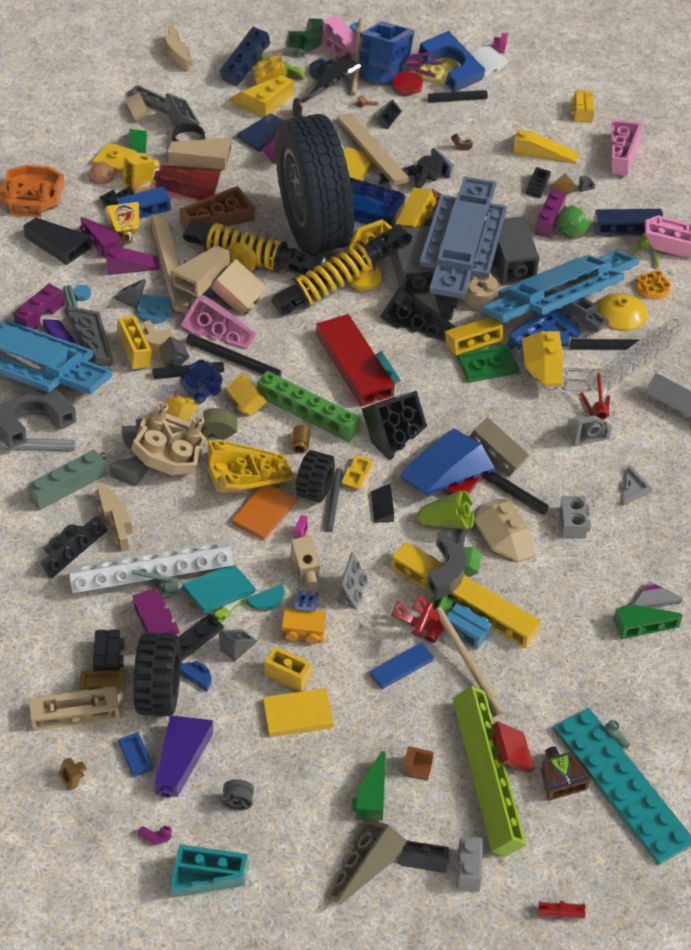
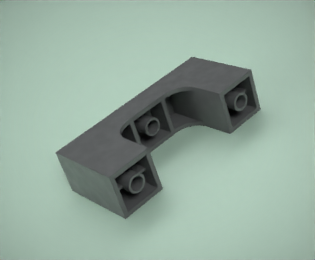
M524 216L505 218L493 260V265L497 268L502 286L513 285L537 275L539 255ZM431 226L405 228L412 235V241L409 245L390 255L399 287L404 288L413 295L430 294V285L435 269L420 267L419 264Z

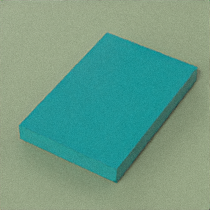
M235 564L220 568L182 584V590L203 614L252 595L256 590L254 585Z

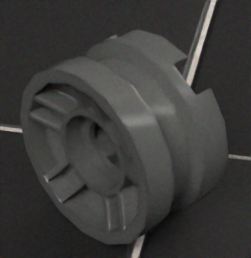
M234 779L224 783V794L222 795V805L231 810H247L252 807L254 786L250 782Z

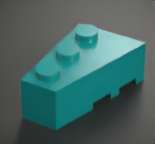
M179 844L170 886L172 897L245 885L249 865L248 854Z

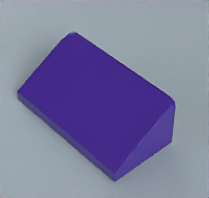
M42 320L47 334L74 344L76 343L60 320Z

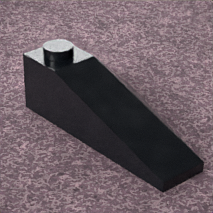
M344 55L340 58L334 57L329 61L331 64L324 68L301 101H307L361 67L360 64Z
M400 287L380 315L382 319L394 327L406 328L411 332H420L426 334V336L446 341L445 331L457 328L416 296Z

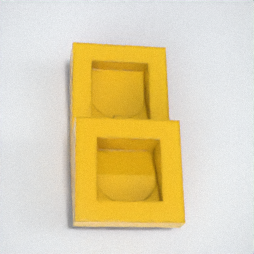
M356 454L351 466L347 468L341 484L360 490L374 461Z

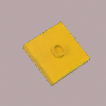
M108 142L92 162L93 164L105 162L114 169V172L121 174L124 168V157L136 155L137 151Z

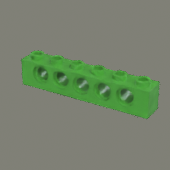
M269 371L257 381V389L266 401L347 442H350L359 432L360 416Z

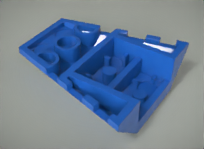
M453 428L440 435L399 475V478L423 494L429 495L448 488L451 483L460 484L464 482L465 478L471 476L477 478L485 471L491 473L495 471V468L482 444Z

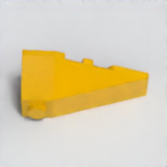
M517 129L513 154L576 164L577 151L535 132Z

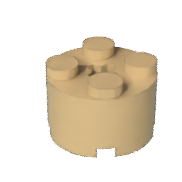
M491 273L488 279L471 276L465 299H462L464 305L481 311V306L495 301L498 290L497 280L491 276Z

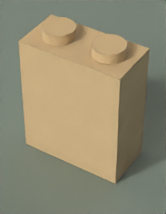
M235 259L210 288L235 311L243 315L245 311L249 313L255 307V300L259 302L265 296L263 292L267 287Z

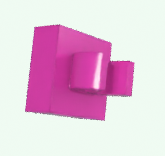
M502 33L501 38L494 37L492 48H499V53L505 54L508 33Z

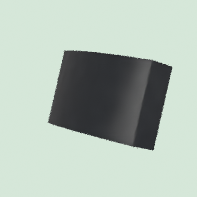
M294 98L292 118L302 117L303 106H301V99Z
M129 186L118 193L113 189L99 198L104 206L107 207L117 205V198L132 195L135 192Z

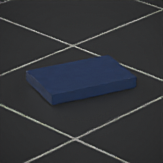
M270 113L237 133V138L260 152L275 135L278 124L283 120Z

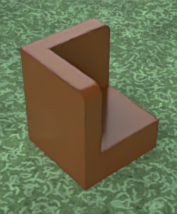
M408 746L402 775L427 781L433 764L434 752Z

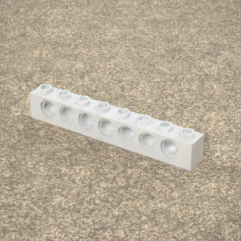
M228 540L68 568L72 593L152 580V578L132 574V570L170 577L233 566L234 563L231 545Z

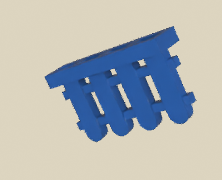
M555 309L546 315H540L539 313L510 335L507 345L511 350L517 346L516 350L521 352L523 351V338L538 331H560L561 346L566 347L570 342L567 336L570 335L573 338H577L581 330L578 328L579 325L577 323L573 324L565 317L563 311L560 313L558 309ZM556 324L557 326H559L562 330H564V332H561L554 325Z

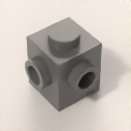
M171 336L159 347L163 357L162 360L168 366H181L189 358L184 343Z

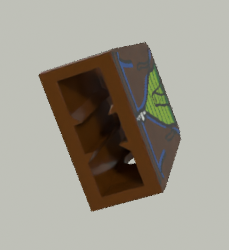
M556 746L545 750L547 758L542 761L541 774L549 801L588 790L590 778L573 753L560 754Z

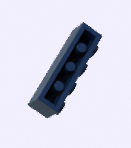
M254 26L250 29L219 70L222 80L238 86L244 80L246 74L253 68L256 61L260 59L265 49L269 47L271 42L268 32Z
M661 208L595 209L593 220L596 235H642L645 232V221L658 215L663 216Z

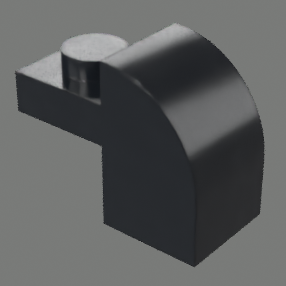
M430 155L420 158L412 170V173L415 174V188H422L427 178L436 181L441 174L444 160Z

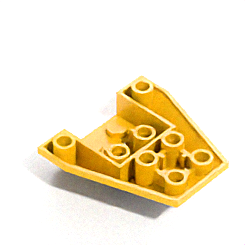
M208 440V472L216 492L238 493L293 481L295 478L285 455L223 440Z

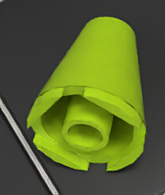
M458 491L424 505L418 511V520L424 526L462 530L472 528L474 511L470 512L469 505H473L471 497L467 491Z

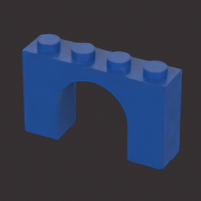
M450 31L420 43L418 53L434 51L432 55L421 56L426 63L442 57H448L461 64V67L449 71L445 84L453 92L483 80L486 69Z

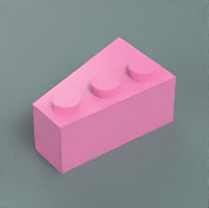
M337 14L324 20L323 46L339 57L344 55L354 61L357 36Z

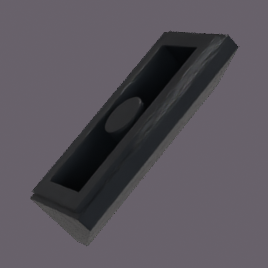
M387 484L371 491L374 523L394 522L391 484Z
M407 840L403 846L401 866L445 873L449 847Z

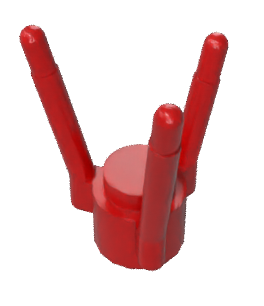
M597 373L599 401L595 402L591 408L584 393L581 392L580 395L589 411V415L605 420L610 416V395H607L605 404L602 395L601 374Z

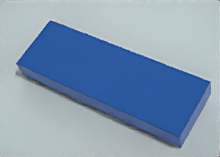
M421 642L370 671V675L379 687L384 689L433 661L434 656Z

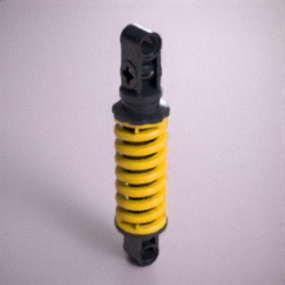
M189 221L182 235L185 241L204 246L205 252L216 245L226 249L233 243H245L255 252L256 264L259 267H266L276 273H279L283 268L288 272L294 271L306 275L307 271L311 270L314 272V267L322 266L324 261H328L321 256L297 251L296 248H288L286 241H278L271 238L267 242L265 236H261L258 240L257 234H253L250 237L249 232L245 231L242 234L240 229H236L233 233L232 227H227L225 230L224 225L215 221L209 226L196 221Z
M397 224L374 239L371 238L366 244L359 240L351 246L352 248H347L345 253L340 252L337 257H331L329 262L324 261L322 266L314 267V272L309 270L306 272V276L300 275L297 278L291 279L292 286L275 294L271 302L281 315H287L302 305L310 308L311 305L316 303L314 299L311 300V296H314L316 301H320L321 296L318 292L321 291L324 296H328V286L332 292H335L337 284L340 287H344V280L351 283L353 275L356 278L361 276V270L365 274L376 269V262L384 260L385 257L409 245L412 241V235L401 224Z

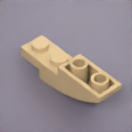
M168 25V34L164 35L166 51L179 67L185 71H190L192 58L189 47H186L184 41L181 42L178 30L175 31L174 25Z
M98 482L96 483L97 491H94L96 503L100 502L101 504L98 506L99 515L104 517L105 523H110L112 530H116V533L113 534L116 545H120L121 552L128 551L127 535L133 534L130 516L119 497L107 486Z

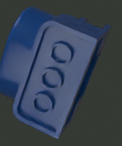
M381 21L361 32L359 36L362 37L363 41L359 48L361 59L360 76L365 80L375 83H391L393 77L402 71L403 63L407 61L408 55L410 56L415 30Z

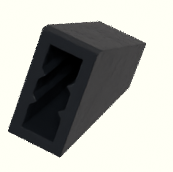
M37 217L23 225L26 239L66 265L92 248L91 239L88 234Z

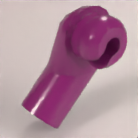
M142 826L137 836L152 845L168 842L171 839L172 829L169 826H163L160 828V831L153 832Z

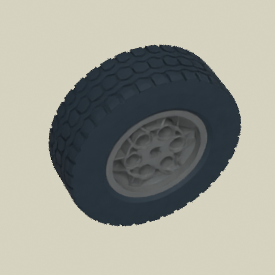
M324 114L283 120L278 124L275 134L276 170L286 218L298 247L302 252L308 254L346 247L350 244L354 231L353 193L345 154L332 122Z

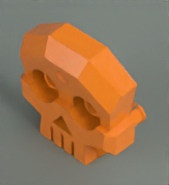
M23 165L7 170L6 179L0 188V201L8 206L12 215L41 217L42 212L46 209L58 207L60 194L65 183L64 174L49 166Z

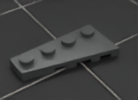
M66 306L64 312L85 348L93 350V362L111 366L113 357L100 313L98 311Z

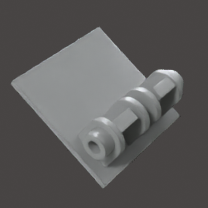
M353 552L350 554L341 581L343 591L340 601L343 606L352 604L357 609L359 602L362 600V593L365 585H367L368 578Z

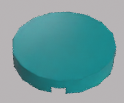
M382 350L376 353L377 358L392 381L396 384L400 382L401 379Z

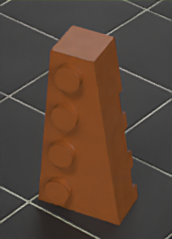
M235 186L180 208V224L186 229L189 221H196L208 226L215 221L224 225V227L254 221L255 207L242 190Z

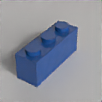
M164 186L116 199L117 205L139 202V219L171 211V200Z

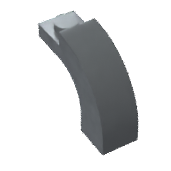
M445 530L437 533L436 546L447 563L443 567L429 572L427 578V586L436 600L455 591L461 584L465 573V548L462 542L455 544L453 538L449 537Z

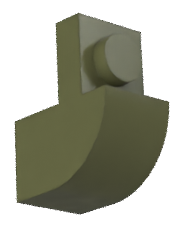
M211 408L203 411L205 421L202 425L201 433L204 437L214 433L224 440L237 433V418L227 410Z

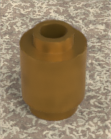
M299 425L293 428L290 446L295 453H305L309 448L311 430L307 426Z

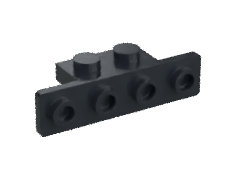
M96 515L84 526L73 524L66 526L60 535L52 538L49 544L44 547L45 552L49 556L41 561L40 564L49 578L56 576L107 532V528L100 516Z

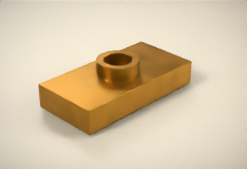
M124 670L81 671L80 691L116 686L117 692H123Z

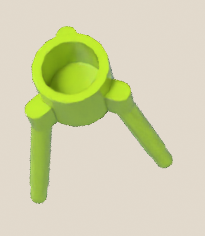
M645 232L642 234L641 241L638 242L632 255L634 257L637 256L641 247L645 249L652 247ZM653 249L656 267H659L657 250Z

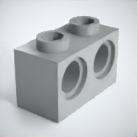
M585 496L561 497L560 519L562 538H586L587 531H590L591 520L587 519V516H589V504H586Z

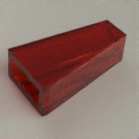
M160 165L159 171H155L153 180L156 181L155 188L164 186L166 191L203 200L215 195L221 170Z

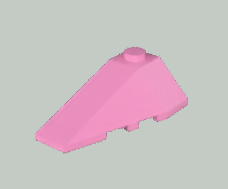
M205 295L196 298L181 323V326L195 335H205L211 337L210 339L224 340L229 344L245 348L250 346L257 335V332Z

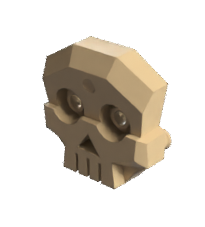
M158 402L155 412L143 417L131 450L146 466L170 475L194 473L206 442V438L201 433V428L205 421L204 418L201 416L199 422H197L199 415H195L192 418V422H188L167 414L169 406L165 403L164 407L161 408L163 402Z

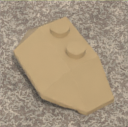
M496 499L481 505L474 523L492 551L513 559L517 563L536 556L529 528L510 500Z

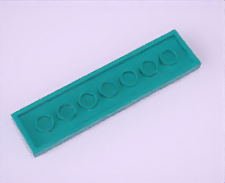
M589 707L554 725L553 730L569 751L574 754L583 769L658 865L691 847V834L616 740L606 733L604 725Z

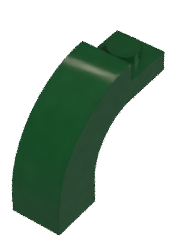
M308 18L305 31H288L285 42L286 47H301L303 51L318 48L323 40V19Z

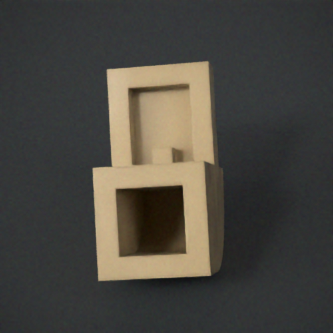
M150 320L144 322V329L142 331L152 350L151 354L162 356L159 347L170 336L174 338L170 328L156 332Z

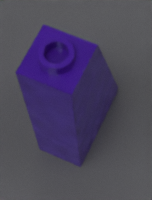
M170 715L155 779L156 794L164 798L179 796L213 736V720Z

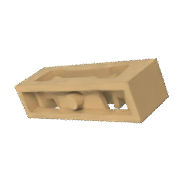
M106 686L93 690L84 689L71 693L62 692L49 696L40 695L30 698L33 731L120 719L116 686ZM108 712L106 715L94 716V713ZM59 719L57 722L44 723L45 720Z

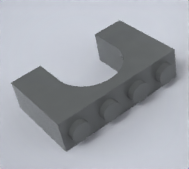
M54 388L49 393L38 389L0 404V439L9 449L27 442L26 429L18 420L26 414L39 413L46 415L59 429L76 423L75 407L57 388Z

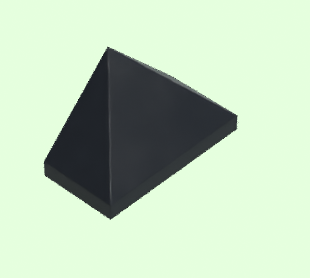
M392 99L379 109L374 116L388 129L402 111Z

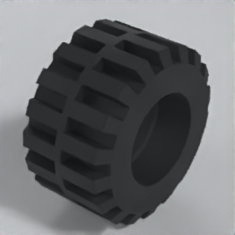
M309 450L306 453L296 478V495L298 497L319 503L324 500L334 476V456L314 450Z

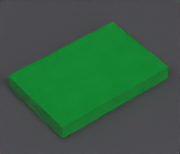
M508 345L457 355V360L468 383L518 374L520 371Z

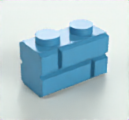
M456 604L451 612L447 614L461 641L477 650L491 633L492 624L484 616L479 617L474 614L467 606L462 607Z

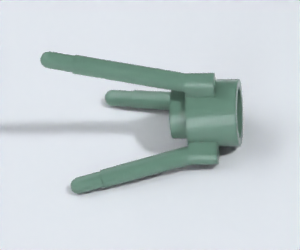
M136 570L131 571L132 574L152 578L149 581L160 582L161 591H165L162 594L164 598H172V594H177L178 578L164 577Z

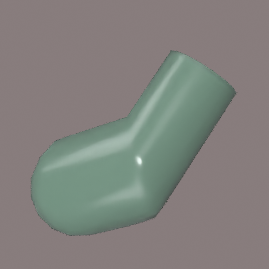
M611 719L605 724V731L625 750L630 746V743L618 730L620 727L619 723Z

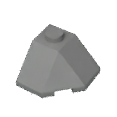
M592 415L569 418L567 432L574 446L608 440L612 429L610 424Z

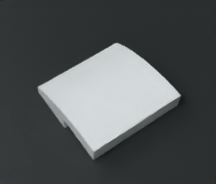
M490 46L478 49L471 54L486 69L485 77L494 70H501L509 63L505 57Z

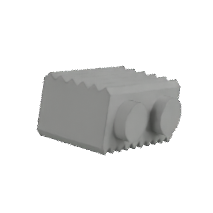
M460 837L457 870L458 890L480 892L483 840L481 837Z

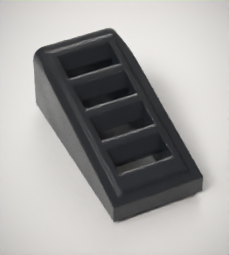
M536 167L525 194L541 198L550 180L551 171Z

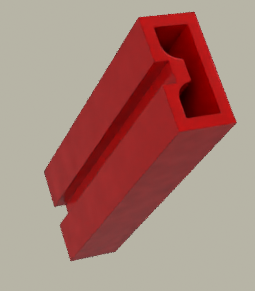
M349 313L316 323L317 338L361 407L372 404L377 399L384 400L394 397V382Z

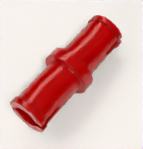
M561 900L559 903L538 901V917H559V920H564V917L586 918V903H565Z

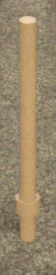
M364 18L359 19L358 27L356 28L357 40L354 61L359 64V48L363 40L359 35L365 30ZM359 68L352 73L350 95H356Z
M442 607L435 609L440 614L438 619L481 690L485 691L488 703L496 716L503 714L504 711L496 699L497 695L493 689L489 688Z

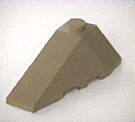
M365 818L351 840V844L354 845L351 854H345L343 858L345 868L336 874L326 898L339 905L344 903L393 862L402 852L407 840L390 825Z

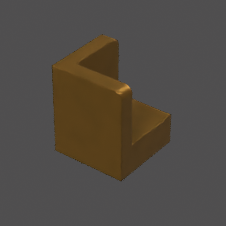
M566 173L551 185L553 190L567 193V195L577 187Z

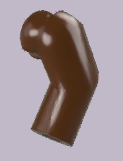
M458 134L451 136V140L457 149L470 150L472 148L473 141L471 139L462 141Z

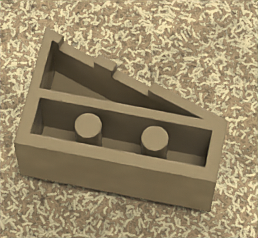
M488 417L469 436L482 444L493 466L508 476H511L529 456L526 451Z

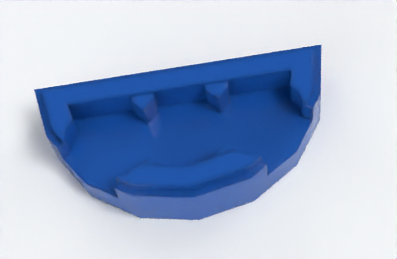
M198 661L181 662L180 675L203 690L208 691L212 679L209 668Z

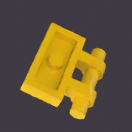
M281 54L272 55L270 59L263 62L260 61L257 65L253 66L257 84L286 73Z

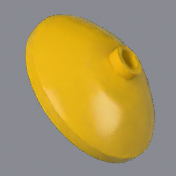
M608 294L602 297L596 304V311L609 320L606 327L613 330L632 331L643 326L647 320L648 310L645 304L631 294Z

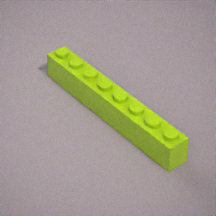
M471 685L453 697L454 711L457 714L459 730L462 733L463 746L467 753L468 766L473 777V786L477 792L478 805L482 812L483 825L489 840L488 845L492 852L508 856L524 847L526 841L506 767L498 757V746L493 739L492 724L494 723L486 693Z

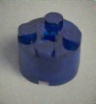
M204 359L192 363L187 368L188 372L186 375L182 374L180 378V385L198 404L203 403L210 395H218L222 389L220 387L223 381L222 375L209 361L205 362Z

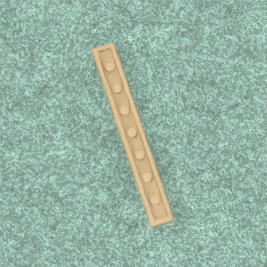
M352 113L337 115V121L394 186L408 183L409 177Z
M152 215L150 221L173 310L187 314L191 308L187 292L173 286L172 270L180 265L168 219Z

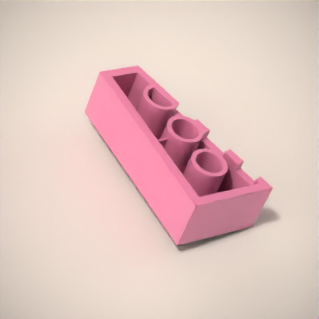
M611 119L612 174L628 176L642 140L643 123Z

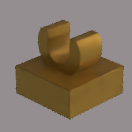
M71 757L63 760L59 775L69 790L78 787L79 780L85 776L82 771L87 770V767L83 762L75 764Z

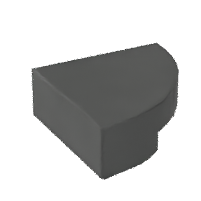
M580 176L578 189L580 192L595 189V184L590 177Z

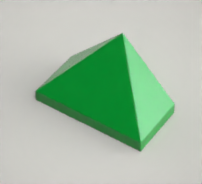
M129 128L130 149L137 151V153H146L147 131Z

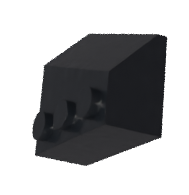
M417 391L403 393L361 408L372 444L389 460L395 457L394 453L397 450H402L405 447V443L409 439H414L427 427Z

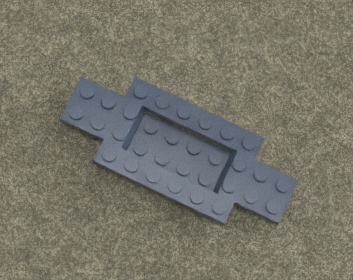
M464 176L456 197L440 195L419 264L420 267L435 269L429 293L465 299L471 276L489 278L507 213V206L492 203L497 185L496 181Z

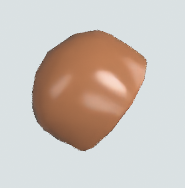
M97 162L90 168L89 180H93L96 184H108L114 178V169L105 162Z

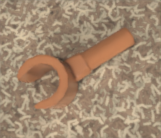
M363 95L357 98V107H363L364 104L378 106V102L366 100Z

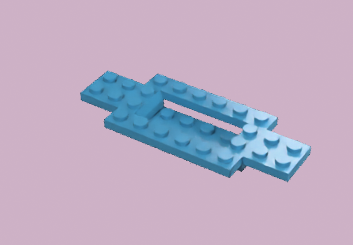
M616 250L598 258L591 255L578 257L498 290L500 299L481 306V312L500 322H508L512 318L522 316L531 310L540 315H546L552 310L563 308L566 304L574 303L580 298L588 297L594 292L616 285L624 280V273L622 271L630 270L632 267L639 265V260L637 257ZM583 274L584 277H592L544 298V292L551 290L555 286H561L565 282L575 280Z
M7 319L0 323V350L43 365L45 369L44 372L0 355V375L48 393L59 384H63L90 395L113 376L112 370L88 362L93 357V350Z

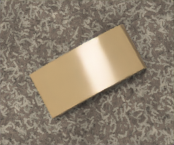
M139 92L125 99L136 121L147 117L149 111Z

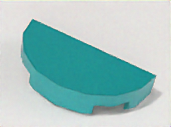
M283 584L246 598V603L251 608L262 609L264 612L274 610L281 605V601L284 598L285 590Z

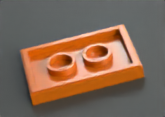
M272 485L261 487L232 519V524L265 541L297 503V498Z

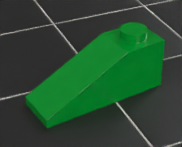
M631 605L616 608L613 621L621 639L679 628L683 616L678 612Z
M386 751L380 752L358 787L357 798H352V811H356V820L368 818L375 821H383Z

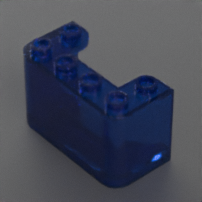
M350 177L353 193L354 221L368 225L384 220L393 228L405 206V195L400 191Z

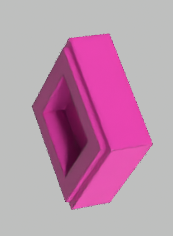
M300 516L294 528V539L305 536L308 530L307 516Z

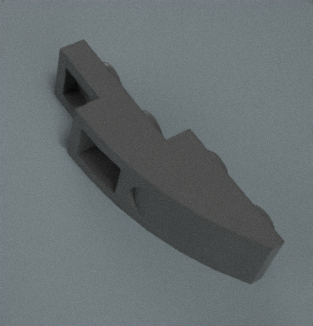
M552 290L551 292L546 294L544 298L552 294H555L561 290ZM584 297L558 309L560 313L562 311L565 313L566 318L574 316L596 333L608 326L609 323L608 319L596 311L597 305Z

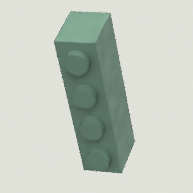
M93 449L28 483L30 499L39 510H42L106 476L105 462Z

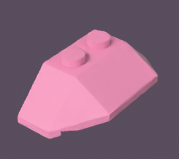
M659 215L645 221V235L653 249L682 257L691 256L690 223Z

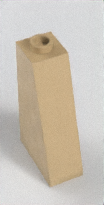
M231 138L171 142L170 147L166 149V158H168L169 164L226 171L232 151Z
M216 245L173 269V286L196 297H200L230 266L229 251Z

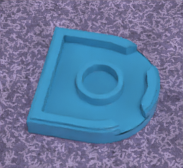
M141 295L137 310L138 316L142 321L150 320L152 324H159L167 321L172 316L173 307L170 297Z

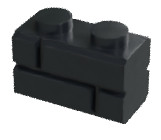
M119 629L95 631L93 671L120 670V668L124 667V655H121V650H125V637H121Z

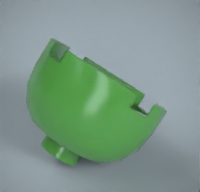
M565 205L557 216V226L560 233L565 237L571 238L582 236L591 226L590 219L587 221L585 218L586 214L581 209L573 205L569 207Z

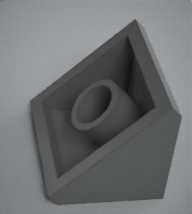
M170 93L165 95L164 109L175 128L186 123L200 124L185 99Z

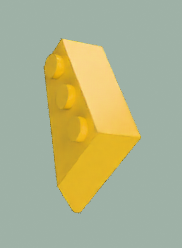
M280 75L237 93L229 98V101L265 117L294 95V80Z

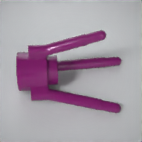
M434 51L418 54L411 53V56L408 55L407 68H410V71L436 77V74L416 67H419L420 64L437 65L443 64V62L431 61L426 63L424 60L417 58L432 55Z

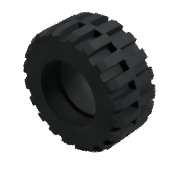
M146 632L139 638L135 656L133 702L135 711L140 715L170 716L176 710L181 674L180 638L175 634Z

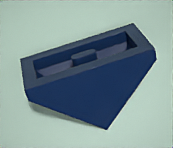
M432 148L431 156L444 160L441 173L446 179L450 178L454 164L435 148Z

